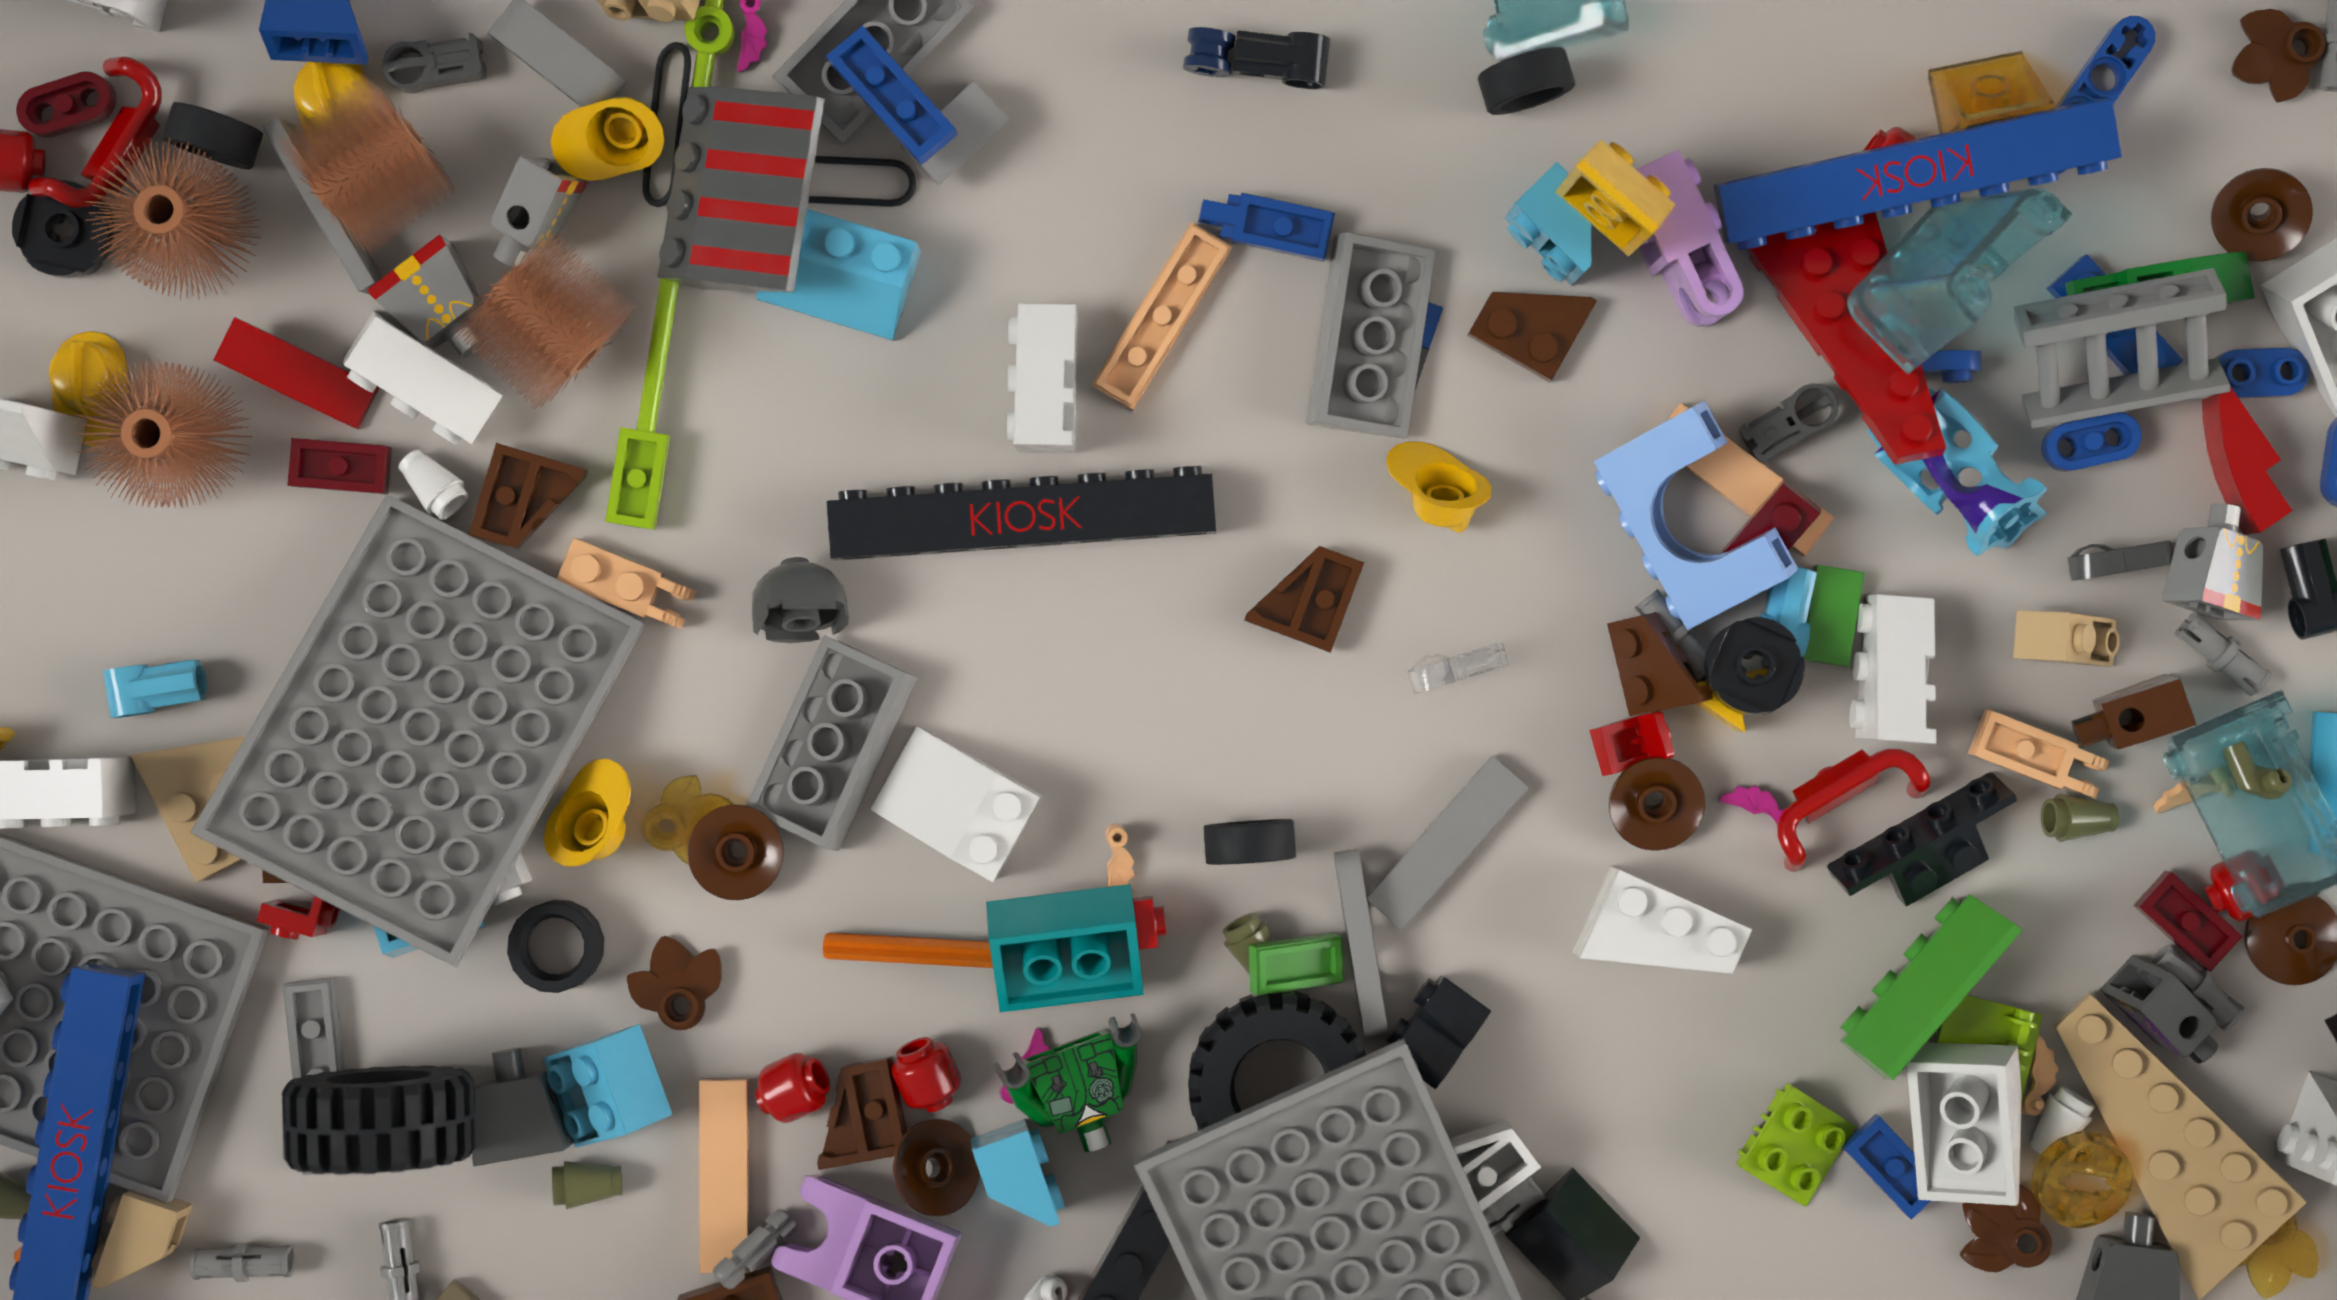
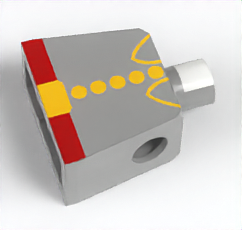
M520 156L490 220V225L493 228L504 233L493 256L513 267L516 258V267L520 264L529 247L534 249L537 245L535 249H538L540 246V249H542L547 244L544 248L546 249L558 236L588 182L573 177L563 170L560 165L547 158Z
M440 234L367 289L371 297L426 346L435 349L448 340L461 358H464L477 351L485 342L483 340L471 351L480 340L473 346L471 344L476 338H473L468 344L467 342L478 331L474 332L463 342L469 333L464 336L463 334L471 327L470 325L456 337L474 318L467 324L465 323L478 311L467 319L465 318L483 305L484 302L473 308L482 302L483 299H476L481 297L455 246Z
M2211 504L2208 527L2184 528L2179 532L2162 601L2218 620L2261 619L2263 546L2261 541L2238 533L2240 507L2230 504Z

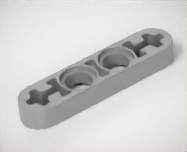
M1358 849L1334 852L1336 875L1363 1036L1370 1037L1388 1034Z

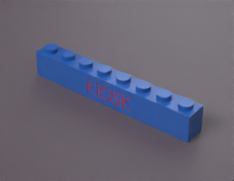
M2099 98L1714 184L1713 187L1722 224L1724 242L1729 244L1737 242L1738 250H1745L1766 245V236L1785 232L1787 240L1815 234L1814 225L1831 221L1834 223V229L1864 223L1863 214L1882 211L1883 218H1890L1911 213V204L1930 200L1931 207L1961 202L1960 193L1979 189L1980 197L2010 191L2009 182L2028 178L2029 186L2059 180L2058 171L2077 167L2078 175L2107 170V160L2121 158L2122 154L2112 98Z
M87 963L72 967L71 973H68L63 980L60 993L61 1001L65 1002L63 1018L56 1025L52 1037V1048L57 1050L54 1068L46 1076L43 1088L44 1097L48 1098L45 1117L39 1121L35 1133V1145L40 1146L37 1164L29 1172L26 1184L27 1194H31L28 1213L22 1217L18 1229V1241L22 1243L20 1260L15 1263L9 1279V1288L14 1291L12 1300H88L93 1273L92 1260L98 1245L146 973Z

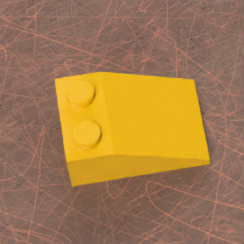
M1600 139L1578 162L1555 192L1629 257L1654 234L1676 204L1668 198L1671 192L1659 179L1652 175H1648L1645 178L1631 166L1634 160L1625 149L1614 142L1607 145Z

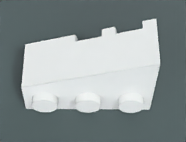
M1018 304V315L1009 316L1008 324L1009 345L1017 346L1016 364H1008V393H1015L1014 412H1008L1007 440L1013 441V445L1018 452L1075 453L1076 304Z
M374 311L343 358L344 366L351 369L347 378L373 393L376 386L394 396L390 404L413 419L416 418L419 412L436 422L432 430L448 441L457 445L462 438L472 444L502 398V393L452 360L445 358L424 345L413 335L405 333L386 321L385 317Z
M1882 594L1865 596V604L1859 605L1856 622L1857 632L1863 633L1861 652L1855 653L1853 661V678L1859 681L1858 700L1853 699L1851 702L1849 723L1851 728H1856L1855 738L1936 744V729L1926 728V702H1934L1936 700V685H1928L1929 659L1935 657L1934 598Z
M131 757L0 760V828L24 827L23 819H41V827L71 826V818H89V826L119 825V816L136 814L135 764Z
M1610 867L1572 954L1581 959L1733 974L1753 929L1624 871Z
M1506 1120L1449 1138L1482 1211L1541 1168Z

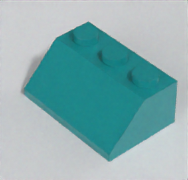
M1131 884L986 902L988 938L1000 1013L1144 995Z

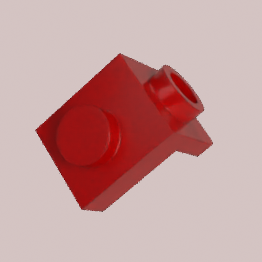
M1661 711L1632 716L1589 730L1602 776L1625 771L1630 765L1642 759L1651 757L1668 759L1674 757L1671 732Z
M315 896L310 909L279 900H272L261 904L256 922L270 925V933L273 935L298 940L300 934L309 937L326 934L327 928L332 929L334 927L340 909Z
M1153 896L1132 898L1139 950L1158 948V936L1167 935L1164 907H1154Z

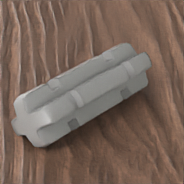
M777 1209L765 1220L767 1225L764 1228L758 1226L731 1251L733 1257L730 1259L725 1257L714 1267L713 1274L722 1286L729 1290L734 1289L745 1278L743 1273L746 1270L751 1273L779 1247L778 1241L781 1238L785 1241L797 1230V1224L788 1212Z

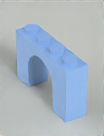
M1705 400L1593 461L1598 469L1596 471V478L1601 489L1608 496H1613L1621 510L1619 519L1623 529L1631 538L1636 537L1644 552L1642 560L1647 572L1653 579H1659L1668 596L1665 597L1668 610L1672 616L1682 620L1687 630L1775 586L1799 570L1775 527L1728 552L1720 554H1703L1693 551L1681 544L1669 530L1663 513V497L1671 478L1680 469L1728 443Z

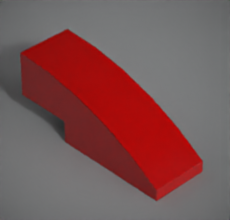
M234 317L213 361L358 430L380 388L376 386L373 393L347 378L350 372Z
M2231 386L2230 392L2215 394L2202 399V420L2206 447L2220 492L2226 504L2241 508L2239 528L2243 535L2261 533L2293 511L2266 472L2267 469L2281 461V459Z

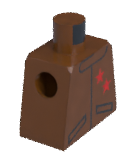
M2162 674L2092 700L2095 713L2071 721L2081 748L2106 740L2109 746L2117 750L2197 725L2180 678L2167 674ZM2130 709L2132 712L2131 721L2121 727L2119 716L2122 711Z

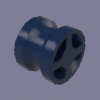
M1190 28L1188 42L1191 44L1190 54L1184 58L1183 69L1194 74L1209 77L1229 76L1231 64L1227 60L1228 51L1234 48L1235 35L1214 28Z

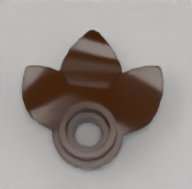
M2257 10L2243 16L2240 19V24L2251 43L2245 46L2236 56L2231 69L2233 76L2247 84L2269 82L2271 95L2277 103L2298 96L2308 85L2310 68L2318 64L2324 56L2326 40L2323 32L2309 22L2293 23L2288 16L2279 10ZM2294 40H2300L2304 43V55H2299L2294 51L2292 46Z
M662 936L652 951L650 971H638L627 975V985L631 998L640 1008L658 1012L661 1021L669 1028L674 1030L690 1029L701 1021L706 1010L705 1000L715 993L720 986L722 979L721 959L714 948L705 950L693 958L689 950L682 943L669 936ZM677 997H684L690 1002V1010L687 1014H680L675 1010L674 1002Z
M2019 1183V1203L2017 1206L1962 1203L1965 1219L1972 1232L1977 1236L1967 1243L1960 1252L1961 1258L1969 1265L1986 1272L1997 1273L2012 1264L2026 1268L2036 1267L2049 1257L2052 1249L2051 1236L2045 1226L2040 1223V1203L2034 1193L2027 1187ZM2030 1234L2035 1237L2037 1245L2033 1251L2023 1252L2018 1248L2017 1240L2021 1235Z

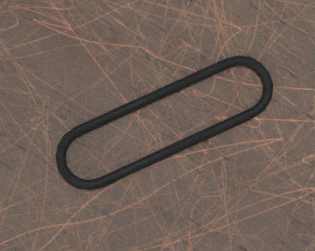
M679 42L670 43L662 49L655 69L651 110L658 115L664 61L672 50L678 49L682 52L684 56V69L671 182L668 192L662 199L655 200L650 194L649 184L652 165L644 168L642 192L645 200L654 207L665 206L671 195L675 172V153L679 147L683 122L682 109L687 98L690 81L691 55L689 49Z
M815 156L814 163L898 167L908 176L909 187L904 196L893 200L809 196L808 203L900 206L909 201L915 192V174L907 164L894 159Z

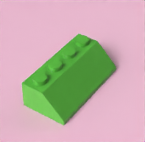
M1970 894L1963 897L1960 902L1952 897L1934 917L1940 923L1938 928L1929 938L1921 933L1903 953L1909 961L1901 971L1895 974L1890 969L1874 986L1872 992L1878 997L1865 1011L1858 1006L1840 1026L1846 1032L1840 1042L1885 1080H1894L2022 932V929Z

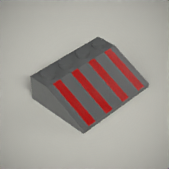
M720 86L688 87L687 98L682 109L683 122L679 147L675 153L672 191L667 202L668 215L664 240L659 251L660 265L658 278L700 289L794 292L824 98Z

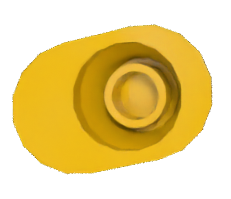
M307 62L298 72L293 86L294 102L302 127L310 138L312 137L305 127L312 134L313 132L309 127L312 130L313 128L310 124L317 131L312 122L318 127L317 122L323 128L319 121L321 123L323 121L325 124L326 122L320 114L329 122L328 118L331 120L328 114L331 116L329 111L333 115L332 109L337 113L333 106L336 109L338 107L343 113L337 102L346 109L342 105V103L348 105L346 100L349 101V98L346 94L351 98L347 91L350 94L352 92L357 98L353 90L361 96L356 88L359 91L360 89L363 91L366 86L369 88L366 84L368 81L363 76L365 73L359 64Z
M614 97L576 108L564 114L554 126L550 141L553 156L563 170L573 177L594 181L641 170L652 165L662 154L665 136L663 126L656 113L644 103L630 97Z
M88 331L75 334L61 344L50 362L48 371L52 389L53 411L87 419V425L121 428L76 415L107 417L86 408H91L90 406L94 408L99 407L96 404L105 407L102 405L104 404L114 409L106 403H110L100 395L110 402L116 403L102 393L104 391L94 381L105 391L110 392L101 383L103 382L112 392H116L117 394L115 395L125 403L118 396L119 393L109 384L110 380L116 389L122 393L121 389L116 385L118 382L129 395L128 390L123 386L124 383L119 378L121 376L129 388L124 374L125 371L128 376L126 355L117 341L104 333ZM109 394L116 402H118L119 404L123 405V404H122L121 402H119L116 398H114L111 394ZM86 426L85 433H121V431ZM84 435L83 442L116 437ZM82 443V445H88V446H98V445H100V444L93 445V444H95V443H92V444Z
M1406 441L1395 445L1387 454L1386 466L1390 475L1401 486L1411 492L1413 509L1418 518L1427 524L1449 528L1457 533H1462L1468 528L1475 509L1484 505L1491 498L1492 486L1487 478L1470 469L1450 453L1436 445L1421 441Z
M596 759L583 766L574 777L545 826L543 837L545 849L554 862L565 867H578L590 861L602 860L612 855L619 848L625 835L624 815L630 803L631 792L628 774L619 763L610 759Z

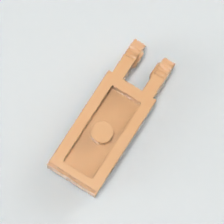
M573 538L557 576V580L591 597L643 618L650 616L680 629L683 627L685 618L681 617L677 612L669 609L664 610L653 605L659 588L670 592L672 596L684 601H693L697 592L664 578V573L577 538Z
M1984 709L1967 753L2053 788H2064L2092 799H2096L2099 792L2098 788L2090 782L2067 776L2073 760L2084 764L2085 767L2096 771H2107L2110 763L2109 760L2078 748L2079 744L1986 709Z

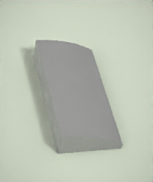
M845 0L772 77L789 94L824 98L821 125L843 144L873 111L830 65L826 55L863 25L909 76L965 18L975 5L970 0Z
M1344 232L1334 237L1306 424L1372 435L1408 438L1436 249L1350 232Z
M824 635L746 806L763 812L775 825L828 850L839 851L918 677Z

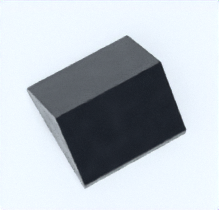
M1572 1167L1544 1194L1546 1197L1544 1201H1540L1513 1224L1514 1227L1504 1234L1567 1300H1580L1614 1280L1640 1237Z

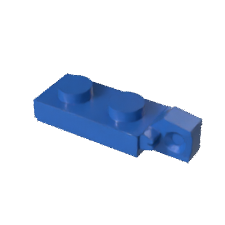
M1241 193L1240 196L1229 194L1227 204L1203 199L1198 222L1221 227L1220 238L1231 240L1232 243L1324 262L1335 213Z

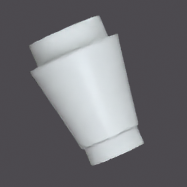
M417 449L410 452L400 462L399 470L404 474L405 479L429 515H436L441 520L447 519L456 514L467 502L469 494L464 489V481L425 455L421 450Z
M2060 1086L2055 1094L2049 1093L2029 1146L2042 1156L2055 1161L2058 1154L2093 1120L2089 1115L2095 1106L2071 1089Z

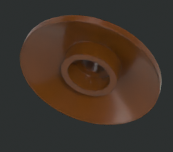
M2274 168L2253 169L2234 177L2220 190L2212 206L2211 226L2217 241L2227 252L2246 251L2248 261L2272 260L2290 252L2304 239L2312 222V201L2305 186L2292 174ZM2257 203H2266L2268 205V210L2262 215L2250 213L2251 208Z
M1646 758L1630 765L1614 782L1609 795V814L1615 829L1628 843L1645 850H1666L1683 843L1697 830L1705 811V794L1699 779L1685 764L1671 758ZM1650 793H1661L1662 798L1658 804L1653 806L1646 804V797Z
M731 804L710 811L698 821L689 837L687 857L694 878L706 891L726 900H745L759 895L775 881L783 864L784 847L776 825L768 816L750 806ZM733 842H741L745 845L747 853L744 858H735L731 854L730 847Z
M2283 890L2277 893L2278 903L2274 908L2248 918L2245 928V946L2253 965L2267 978L2286 985H2304L2324 976L2337 960V915L2328 903L2315 894L2302 890ZM2303 930L2307 937L2306 942L2302 947L2298 948L2294 944L2293 938L2296 932Z
M929 1119L914 1125L900 1140L894 1156L893 1173L896 1187L903 1200L918 1213L934 1217L950 1215L964 1207L976 1190L980 1172L972 1151L971 1137L961 1126L952 1121ZM927 1160L932 1164V1173L929 1177L926 1172Z

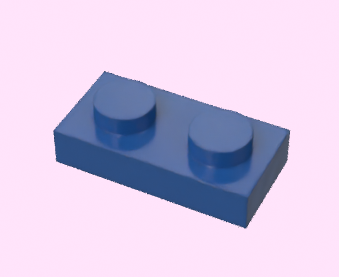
M1874 1114L1844 1143L1842 1149L1890 1200L1912 1220L1930 1202L1929 1200H1918L1914 1152L1880 1116Z

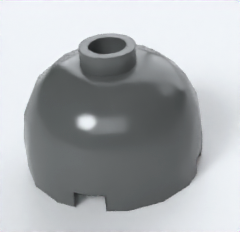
M791 557L783 560L779 566L768 571L757 582L753 591V632L758 635L760 629L764 630L766 640L781 643L810 642L819 640V634L816 630L832 627V635L848 625V605L843 585L830 570L821 565L810 563L806 558Z

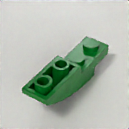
M2246 251L2129 268L2117 273L2065 283L2067 296L2214 268L2226 292V304L2255 298Z

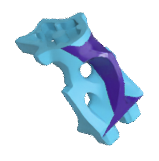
M1929 388V392L1946 445L1943 455L1895 465L1871 430L1867 429L1875 444L1880 448L1875 453V456L1923 504L1937 515L1944 509L1942 504L1947 497L1956 506L1966 523L1968 534L1965 539L1967 545L1976 556L1981 555L1991 547L2008 549L2026 528L2034 522L2041 520L2047 514L2037 501L2048 489L2040 481L2029 477L2016 484L2002 473L1992 457V454L1999 445L1957 399L1941 388L1937 392ZM1964 430L1971 435L1972 440L1969 447H1958L1953 440L1957 431ZM1964 468H1974L1982 474V481L1976 486L1966 487L1959 482L1958 475ZM1928 469L1939 485L1936 490H1930L1922 483L1920 475L1923 470Z

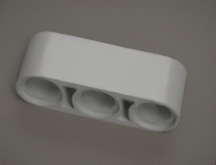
M512 0L487 32L497 42L580 107L614 98L626 83V80L525 0Z

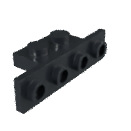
M1989 772L1980 778L1970 781L1966 786L1938 802L1930 804L1924 810L1903 822L1888 828L1882 834L1861 846L1846 852L1840 858L1829 863L1827 868L1830 875L1849 896L1888 875L1897 897L1907 907L1988 861L1989 857L1976 824L2017 801V798L1994 773Z

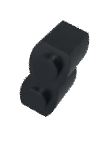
M1443 975L1436 982L1430 978L1426 980L1413 999V1002L1418 1005L1414 1014L1408 1021L1401 1017L1385 1038V1041L1389 1044L1401 1039L1405 1040L1422 1080L1435 1090L1491 1013L1489 1008Z

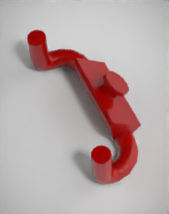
M125 56L108 58L103 63V70L108 76H127L134 80L142 90V98L137 108L122 106L80 175L91 180V183L85 188L76 189L52 177L33 178L28 184V189L32 195L36 197H51L73 208H88L97 204L91 202L101 201L98 198L102 197L99 196L105 197L108 194L104 192L105 190L98 188L99 186L117 193L120 192V190L105 180L120 188L124 184L103 168L126 182L127 178L111 162L129 174L118 157L120 159L122 157L127 164L129 162L134 168L132 160L137 165L138 159L136 154L140 159V153L142 155L145 151L144 143L147 148L150 138L152 140L160 127V124L154 118L162 102V90L156 75L146 65Z
M1861 749L1835 766L1823 768L1816 777L1794 789L1792 792L1796 801L1792 802L1782 812L1777 823V838L1786 855L1784 859L1785 868L1791 872H1796L1802 868L1806 861V852L1796 834V828L1802 819L1805 818L1808 824L1878 783L1879 774L1891 767L1903 770L1909 777L1910 782L1907 785L1908 795L1916 799L1921 798L1930 787V776L1924 765L1914 754L1902 749H1885L1871 756Z

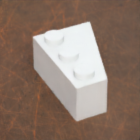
M2309 1071L2290 1123L2285 1125L2279 1133L2277 1139V1150L2279 1152L2276 1161L2336 1186L2337 1081Z

